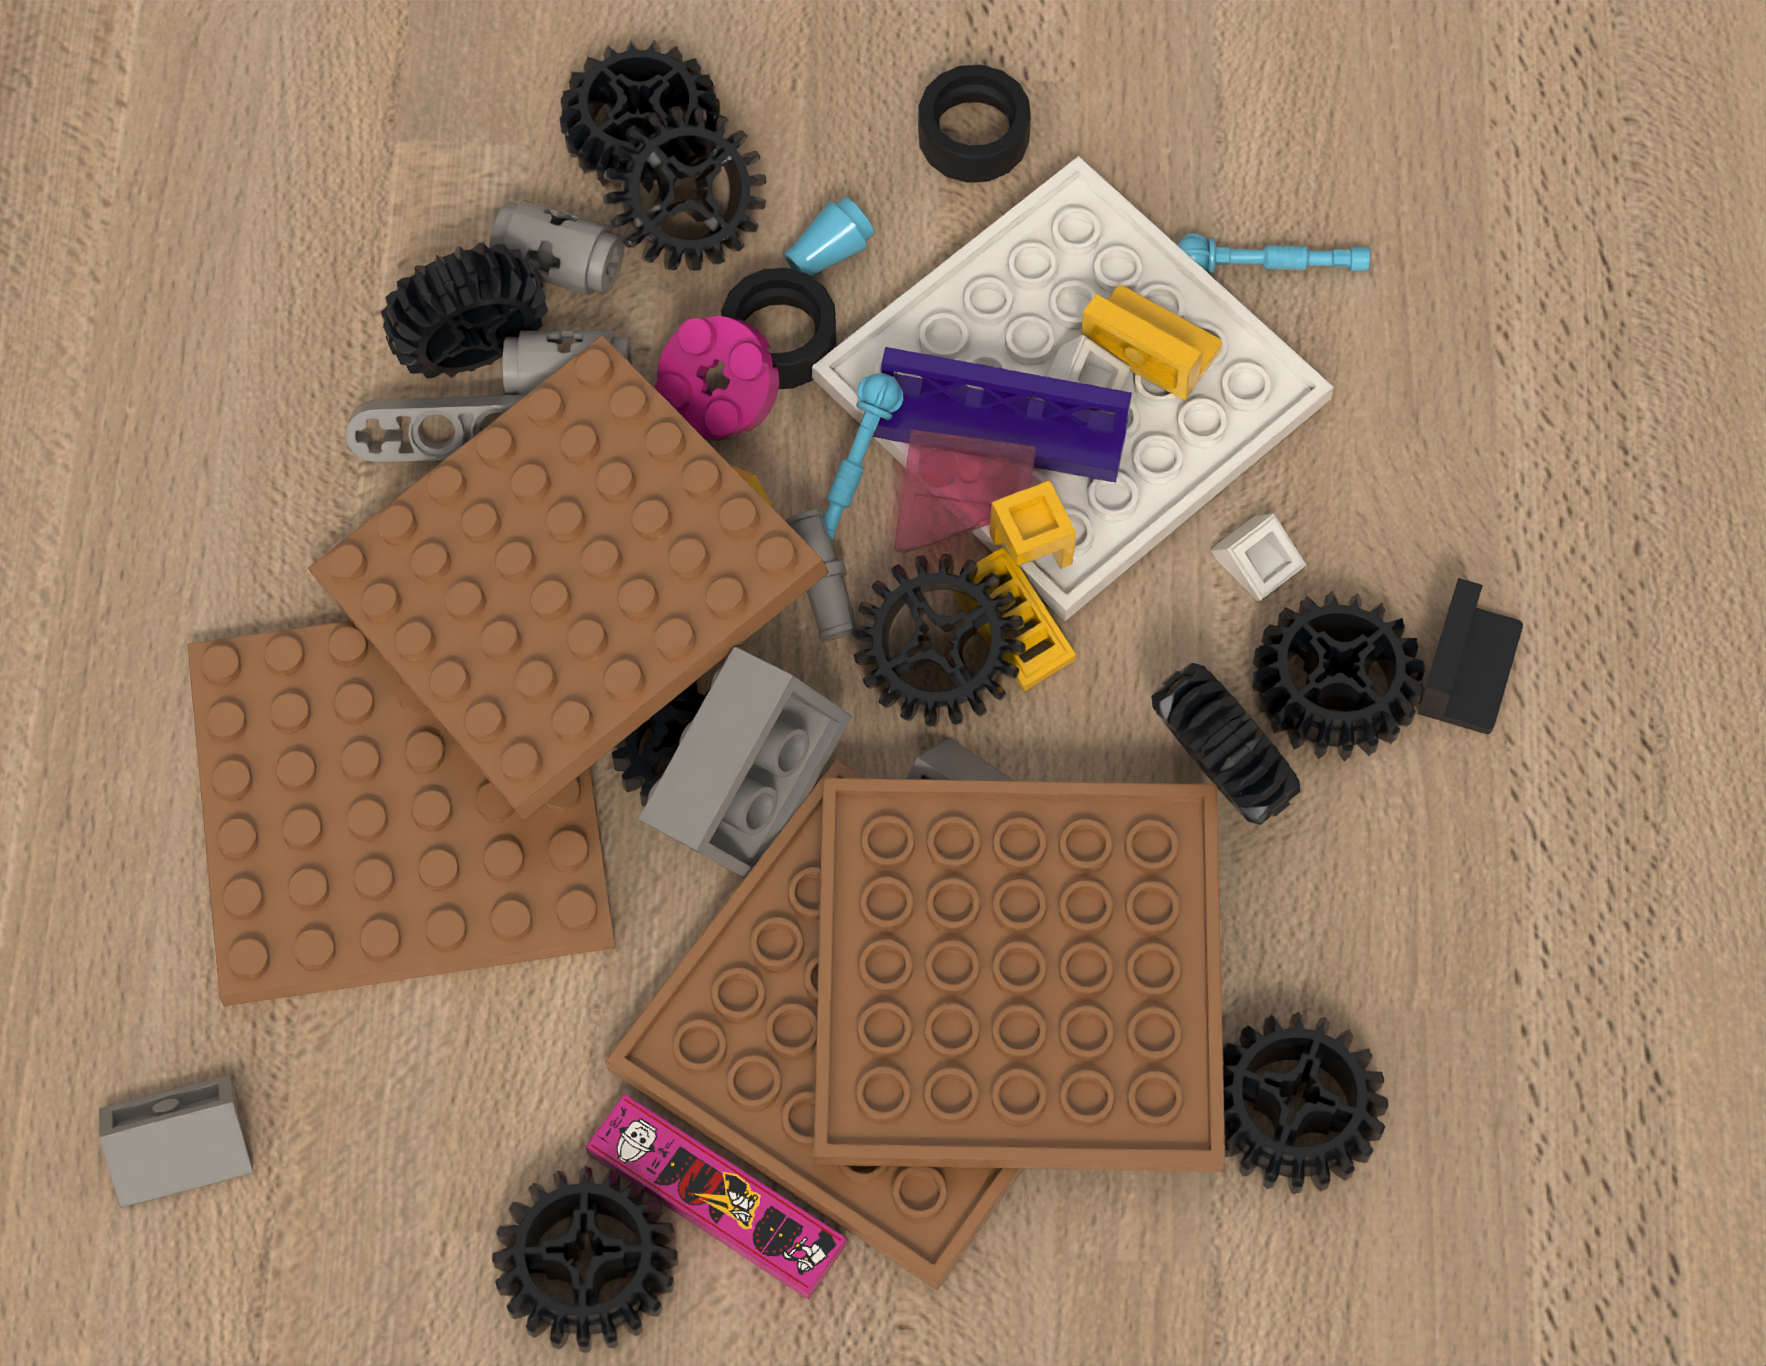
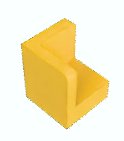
M1050 480L992 502L990 536L995 546L1006 544L1016 566L1050 553L1053 554L1060 569L1073 565L1076 531Z

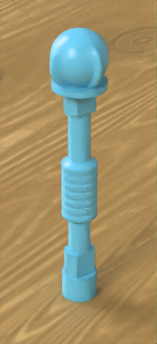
M1188 234L1177 244L1208 274L1214 272L1215 265L1228 264L1263 265L1265 269L1305 270L1307 266H1331L1332 268H1349V271H1368L1370 265L1369 247H1350L1349 250L1309 251L1306 246L1266 245L1263 250L1230 249V247H1216L1213 238L1206 240L1199 234Z
M877 373L869 375L858 386L857 395L860 401L857 402L856 406L858 409L865 411L849 455L847 459L841 460L836 477L827 496L829 506L824 516V522L831 542L843 510L850 507L855 491L858 488L862 473L865 470L861 464L880 418L891 419L892 414L890 413L897 411L902 405V388L897 380L889 374Z

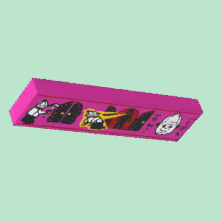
M626 1094L623 1095L586 1146L587 1155L610 1170L613 1169L618 1172L619 1176L628 1182L638 1181L643 1185L645 1193L659 1200L660 1203L808 1300L847 1246V1238Z

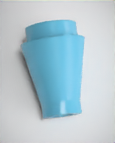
M845 196L836 204L829 201L795 244L783 253V256L791 269L813 277L815 274L867 249L866 241L875 235V231L860 208Z

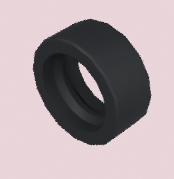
M963 65L939 74L925 88L918 106L919 147L932 167L944 176L962 182H989L1008 174L1022 161L1030 140L1031 114L1029 98L1019 82L999 69L985 65ZM979 102L993 106L1006 115L1009 120L1007 133L1000 139L985 145H967L954 141L940 130L939 125L940 117L948 109L962 103Z
M790 268L763 269L744 277L729 291L721 309V316L745 322L755 311L770 305H789L802 309L815 322L813 338L803 347L793 351L770 353L773 367H778L779 389H793L813 381L812 366L836 347L835 304L826 288L809 274Z

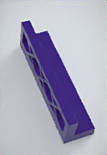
M885 347L881 362V373L889 374L897 380L903 391V402L897 411L890 413L892 414L891 419L880 418L872 437L1116 483L1128 429L1131 392ZM897 372L916 375L922 378L900 375ZM966 385L981 387L984 390L970 388ZM1027 396H1029V397H1034V398H1040V399H1043V400H1045V401H1039V400L1029 399ZM1089 408L1098 409V410H1104V411H1109V412H1114L1115 415H1114V414H1109V413H1103V412L1093 411V410H1090Z

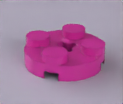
M724 316L691 318L682 323L679 330L666 344L659 360L657 382L654 388L704 439L721 441L732 439L730 437H736L744 431H751L766 419L777 398L779 374L778 367H773L772 357L767 349L771 347L767 339L754 326L742 320ZM719 361L725 364L722 374L730 379L726 389L716 388L711 393L708 389L709 382L706 380L709 368H715Z

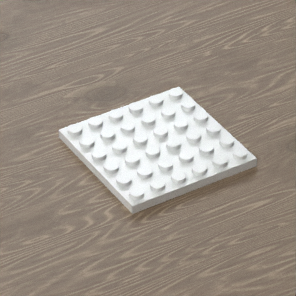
M1079 156L812 366V379L860 424L865 411L858 409L856 406L857 402L860 401L857 395L858 386L865 377L881 373V362L885 347L1047 377L1059 348L1065 343L1081 336L1083 311L1095 294L1108 300L1115 288L1120 285L1127 287L1221 339V351L1186 401L1129 371L1121 391L1131 392L1132 397L1128 429L1116 483L875 438L992 552L1002 547H1005L1009 552L1005 543L995 546L990 536L992 502L1050 480L1076 531L1073 565L1060 569L1053 554L1050 553L1019 565L1037 595L1064 621L1068 620L1331 400L1334 388ZM897 372L900 375L922 378L916 375ZM966 385L970 388L984 390L981 387ZM1027 396L1029 399H1034V400H1039V401H1045V400L1040 399V398H1034V397H1029V396Z

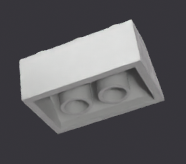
M734 646L726 662L716 671L712 679L711 689L695 718L682 732L679 746L664 774L651 788L647 804L639 820L745 879L812 791L849 724L852 715L795 676Z

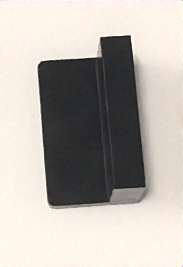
M1458 578L1417 714L1483 734H1490L1496 723L1523 629V623L1514 618L1476 608L1483 585Z

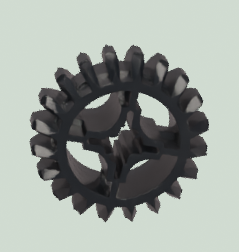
M630 39L625 52L617 53L607 45L603 53V61L587 56L584 72H572L571 79L569 80L570 89L563 91V96L561 97L562 116L559 119L561 133L565 135L566 149L570 153L571 158H578L579 167L582 168L584 174L596 171L597 179L600 180L602 186H605L611 181L604 178V171L608 168L624 170L626 165L615 159L611 154L613 147L622 145L633 151L635 149L625 134L629 127L636 126L650 136L645 124V117L654 112L657 113L667 127L668 109L682 106L686 111V125H688L689 116L694 108H704L707 116L705 128L708 129L711 122L720 116L719 99L716 98V94H714V84L710 79V75H701V67L698 65L696 58L683 62V55L677 46L666 54H662L660 46H658L655 39L647 50H638L637 46ZM607 104L611 111L607 113V121L598 127L594 120L599 111ZM685 139L668 140L659 146L668 157L673 155L679 162L687 166H692L697 160L703 159L711 152L705 146ZM646 161L641 172L640 182L643 183L644 188L650 194L656 179L650 172L652 167Z
M679 106L668 109L667 127L657 113L654 112L645 117V124L650 136L642 129L631 126L625 131V134L635 147L634 151L622 145L614 146L611 151L615 159L626 164L624 170L608 168L604 171V178L606 180L621 183L620 191L603 195L605 204L612 205L622 202L624 213L614 215L610 219L611 226L616 228L624 226L629 222L634 229L625 236L623 244L627 248H632L643 239H646L648 242L643 250L642 260L647 263L654 262L662 249H664V266L666 270H677L683 253L686 265L690 271L701 270L703 250L713 265L723 263L725 261V253L721 242L734 252L741 251L745 245L735 229L739 228L749 233L756 232L759 225L753 218L745 214L746 209L761 210L766 205L765 199L750 196V187L766 184V176L764 174L749 176L746 167L760 160L758 151L748 152L740 155L737 151V148L745 142L747 138L746 133L740 130L725 139L723 134L728 126V118L722 115L716 117L711 122L709 128L706 129V110L700 107L692 110L688 125H686L684 113ZM685 139L697 142L708 148L711 152L692 166H687L679 162L673 155L668 157L659 146L668 140ZM646 161L652 167L650 172L654 175L659 187L658 196L649 207L650 210L647 213L642 205L639 187L641 172ZM722 166H724L727 173L730 189L729 202L724 216L719 213L721 207L713 198L711 189L714 179L722 171ZM700 174L694 180L697 189L691 190L697 193L695 200L687 199L670 204L676 198L673 189L680 188L673 185L675 178L681 180ZM679 212H683L691 216L696 222H703L710 232L695 240H685L670 236L659 229V227L666 220L672 219Z
M482 242L478 243L471 250L464 251L458 246L454 253L441 257L436 254L435 261L426 266L416 265L413 276L401 278L397 281L398 290L390 292L385 297L387 306L381 311L384 321L383 328L387 335L385 338L392 354L397 356L401 365H406L410 374L423 373L425 378L429 379L435 378L442 373L453 378L459 372H471L479 367L493 364L494 361L503 357L505 338L519 337L521 331H538L543 326L541 318L548 312V308L545 302L546 295L542 289L544 287L537 269H533L530 260L525 259L520 249H508L504 243L488 248Z
M950 554L941 555L939 573H931L927 558L921 555L915 558L918 577L909 579L907 572L901 565L897 564L892 567L891 571L899 582V587L891 592L879 580L875 581L872 585L874 592L885 601L880 608L867 602L860 604L859 612L867 618L875 620L873 628L865 626L853 628V637L855 639L872 642V648L855 653L854 659L858 665L877 664L878 668L868 673L863 678V683L869 689L878 687L884 682L889 684L879 698V703L885 708L894 705L903 696L906 699L901 707L900 717L902 719L911 721L915 717L919 705L926 706L924 714L925 724L929 727H936L939 722L940 708L947 707L952 724L957 726L963 724V713L960 707L963 703L969 701L972 710L979 717L987 713L986 705L978 697L984 690L988 689L994 698L1000 701L1006 697V691L994 679L998 673L1008 678H1018L1020 674L1019 668L1012 663L1004 661L1005 653L1014 655L1024 654L1026 645L1024 642L1016 639H1006V633L1023 628L1024 620L1021 616L1016 615L1002 618L1001 613L1009 609L1016 600L1011 592L1002 593L991 599L989 595L997 588L1000 581L993 572L986 575L977 585L973 583L978 570V564L975 561L968 559L964 563L959 576L953 575L954 561ZM934 590L956 591L970 597L979 605L967 613L963 610L952 616H942L933 611L923 593ZM907 604L916 624L915 633L912 639L900 648L901 652L890 658L888 650L890 628L898 612ZM925 613L935 626L938 625L944 633L955 630L956 640H948L953 646L949 653L956 663L955 668H952L944 655L941 656L935 649H929L924 652L923 641H931L926 636V632L930 629L923 619ZM990 623V651L985 664L977 675L972 678L963 659V648L966 642L978 633L977 629ZM928 664L938 665L944 668L956 689L945 692L923 691L910 686L899 676L912 668L916 670Z
M1331 591L1325 596L1323 607H1319L1308 596L1300 602L1299 613L1285 607L1279 613L1278 626L1269 624L1265 628L1261 640L1263 645L1256 648L1254 653L1253 665H1255L1257 670L1253 672L1251 685L1253 691L1262 693L1259 695L1257 703L1260 714L1275 713L1270 725L1274 734L1287 729L1293 730L1290 741L1293 749L1302 746L1306 740L1314 742V753L1318 759L1326 754L1328 746L1337 747L1338 754L1343 761H1346L1351 757L1353 747L1356 744L1369 757L1372 753L1376 752L1379 743L1378 739L1391 745L1398 738L1399 726L1407 727L1412 723L1416 713L1414 706L1421 703L1424 694L1423 684L1419 681L1423 679L1425 665L1423 660L1415 658L1419 649L1417 638H1401L1405 629L1403 618L1387 623L1383 621L1385 614L1383 603L1373 607L1370 612L1361 609L1362 601L1358 593L1351 597L1348 605H1339L1337 597ZM1295 654L1304 661L1303 670L1309 675L1305 687L1300 691L1292 682L1287 666ZM1376 661L1382 668L1388 684V691L1382 698L1372 690L1374 682L1368 677L1370 667Z
M1190 663L1180 672L1178 670L1162 682L1163 686L1151 696L1153 709L1189 756L1213 784H1217V789L1220 790L1247 821L1261 825L1271 816L1276 817L1290 805L1289 801L1301 792L1297 774L1265 735L1264 731L1251 718L1249 713L1244 710L1224 685L1215 678L1211 671H1208L1203 665Z
M1300 1012L1291 1016L1288 1029H1283L1280 1022L1271 1015L1264 1021L1263 1035L1247 1025L1241 1030L1239 1036L1241 1046L1228 1042L1223 1047L1224 1135H1227L1225 1138V1157H1232L1241 1152L1244 1154L1239 1166V1172L1242 1174V1177L1252 1174L1257 1166L1266 1170L1263 1178V1186L1266 1189L1273 1188L1278 1176L1281 1175L1289 1177L1288 1187L1294 1195L1301 1192L1306 1176H1310L1314 1186L1320 1192L1326 1190L1331 1181L1330 1170L1344 1181L1352 1177L1355 1170L1353 1160L1367 1163L1374 1151L1369 1141H1379L1382 1138L1385 1125L1377 1117L1386 1114L1388 1099L1375 1092L1382 1088L1384 1076L1380 1071H1364L1372 1059L1370 1048L1360 1049L1353 1053L1349 1051L1353 1040V1034L1350 1029L1341 1032L1336 1039L1327 1035L1329 1021L1326 1017L1320 1018L1316 1023L1315 1029L1310 1030L1304 1029V1019ZM1282 1060L1299 1061L1297 1066L1289 1072L1275 1073L1265 1070L1263 1075L1255 1073L1260 1068L1273 1062ZM1319 1068L1326 1071L1337 1081L1346 1096L1348 1105L1340 1103V1096L1328 1091L1321 1084L1318 1075ZM1305 1081L1306 1087L1302 1098L1306 1099V1102L1303 1104L1301 1111L1296 1112L1293 1123L1288 1125L1286 1121L1290 1108L1286 1105L1291 1100L1292 1095H1296L1300 1082ZM1243 1100L1254 1103L1253 1110L1261 1112L1271 1120L1275 1130L1273 1139L1264 1134L1253 1123L1247 1113ZM1330 1130L1340 1133L1333 1139L1319 1145L1309 1147L1293 1146L1296 1139L1305 1133L1316 1132L1327 1135Z
M586 1165L581 1168L579 1173L580 1183L569 1185L565 1173L557 1170L553 1175L556 1190L547 1194L543 1186L538 1183H532L529 1187V1193L534 1205L529 1207L521 1202H512L509 1207L510 1214L518 1225L507 1224L498 1227V1240L508 1248L500 1249L492 1254L494 1267L506 1272L495 1281L499 1295L513 1296L507 1304V1310L512 1319L523 1318L529 1315L525 1327L531 1337L536 1338L552 1326L550 1331L552 1347L558 1350L566 1344L570 1333L576 1334L579 1351L587 1353L592 1347L591 1335L603 1333L607 1347L614 1349L618 1346V1336L615 1328L624 1324L629 1333L639 1336L643 1332V1326L637 1312L640 1310L649 1316L658 1317L663 1311L662 1303L652 1292L665 1294L671 1293L674 1289V1278L663 1271L671 1269L679 1263L677 1250L665 1246L675 1238L672 1223L657 1222L663 1214V1207L659 1200H649L641 1204L644 1196V1187L638 1181L629 1184L622 1192H619L620 1176L613 1169L605 1175L601 1185L595 1184L592 1169ZM597 1214L612 1217L626 1225L634 1233L641 1245H625L624 1239L610 1238L600 1233L597 1225ZM573 1216L572 1226L566 1234L560 1238L543 1240L542 1247H536L547 1230L559 1221ZM588 1233L591 1249L594 1250L595 1256L591 1258L590 1268L586 1269V1284L583 1285L580 1269L577 1268L576 1262L580 1261L581 1251L585 1250V1235ZM629 1271H636L633 1279L625 1289L613 1298L598 1304L599 1292L606 1283L618 1278H627ZM530 1273H547L548 1279L563 1280L570 1284L574 1294V1306L560 1303L547 1296L534 1283Z

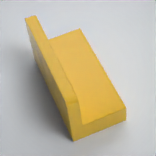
M1122 285L1115 288L1108 300L1095 294L1083 311L1081 335L1086 336L1131 367L1130 371L1184 401L1189 397L1221 351V339Z

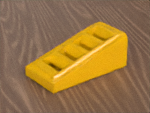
M1002 547L978 561L977 575L973 583L978 585L986 575L993 572L1000 580L998 585L1001 583L1002 585L989 595L991 599L1002 593L1011 592L1018 604L1017 607L1002 615V618L1012 615L1021 616L1024 623L1030 620L1034 625L1033 628L1015 639L1025 643L1026 651L1043 640L1050 647L1026 663H1023L1019 655L1005 653L1004 661L1012 663L1020 670L1018 678L1014 680L1022 691L1029 690L1076 661V654L1021 568L1016 566L1006 548ZM953 591V598L966 613L979 605L970 597ZM987 623L977 630L987 644L991 646L990 623Z

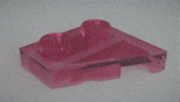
M911 430L894 545L895 552L907 553L990 525L993 501L1031 488L1036 446Z

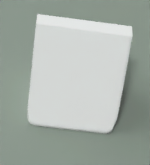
M1081 335L1059 348L1047 377L1122 390L1131 367L1086 336ZM1089 408L1093 411L1112 414V412Z
M1274 514L1252 517L1211 549L1217 561L1256 601H1261L1306 566L1303 558Z

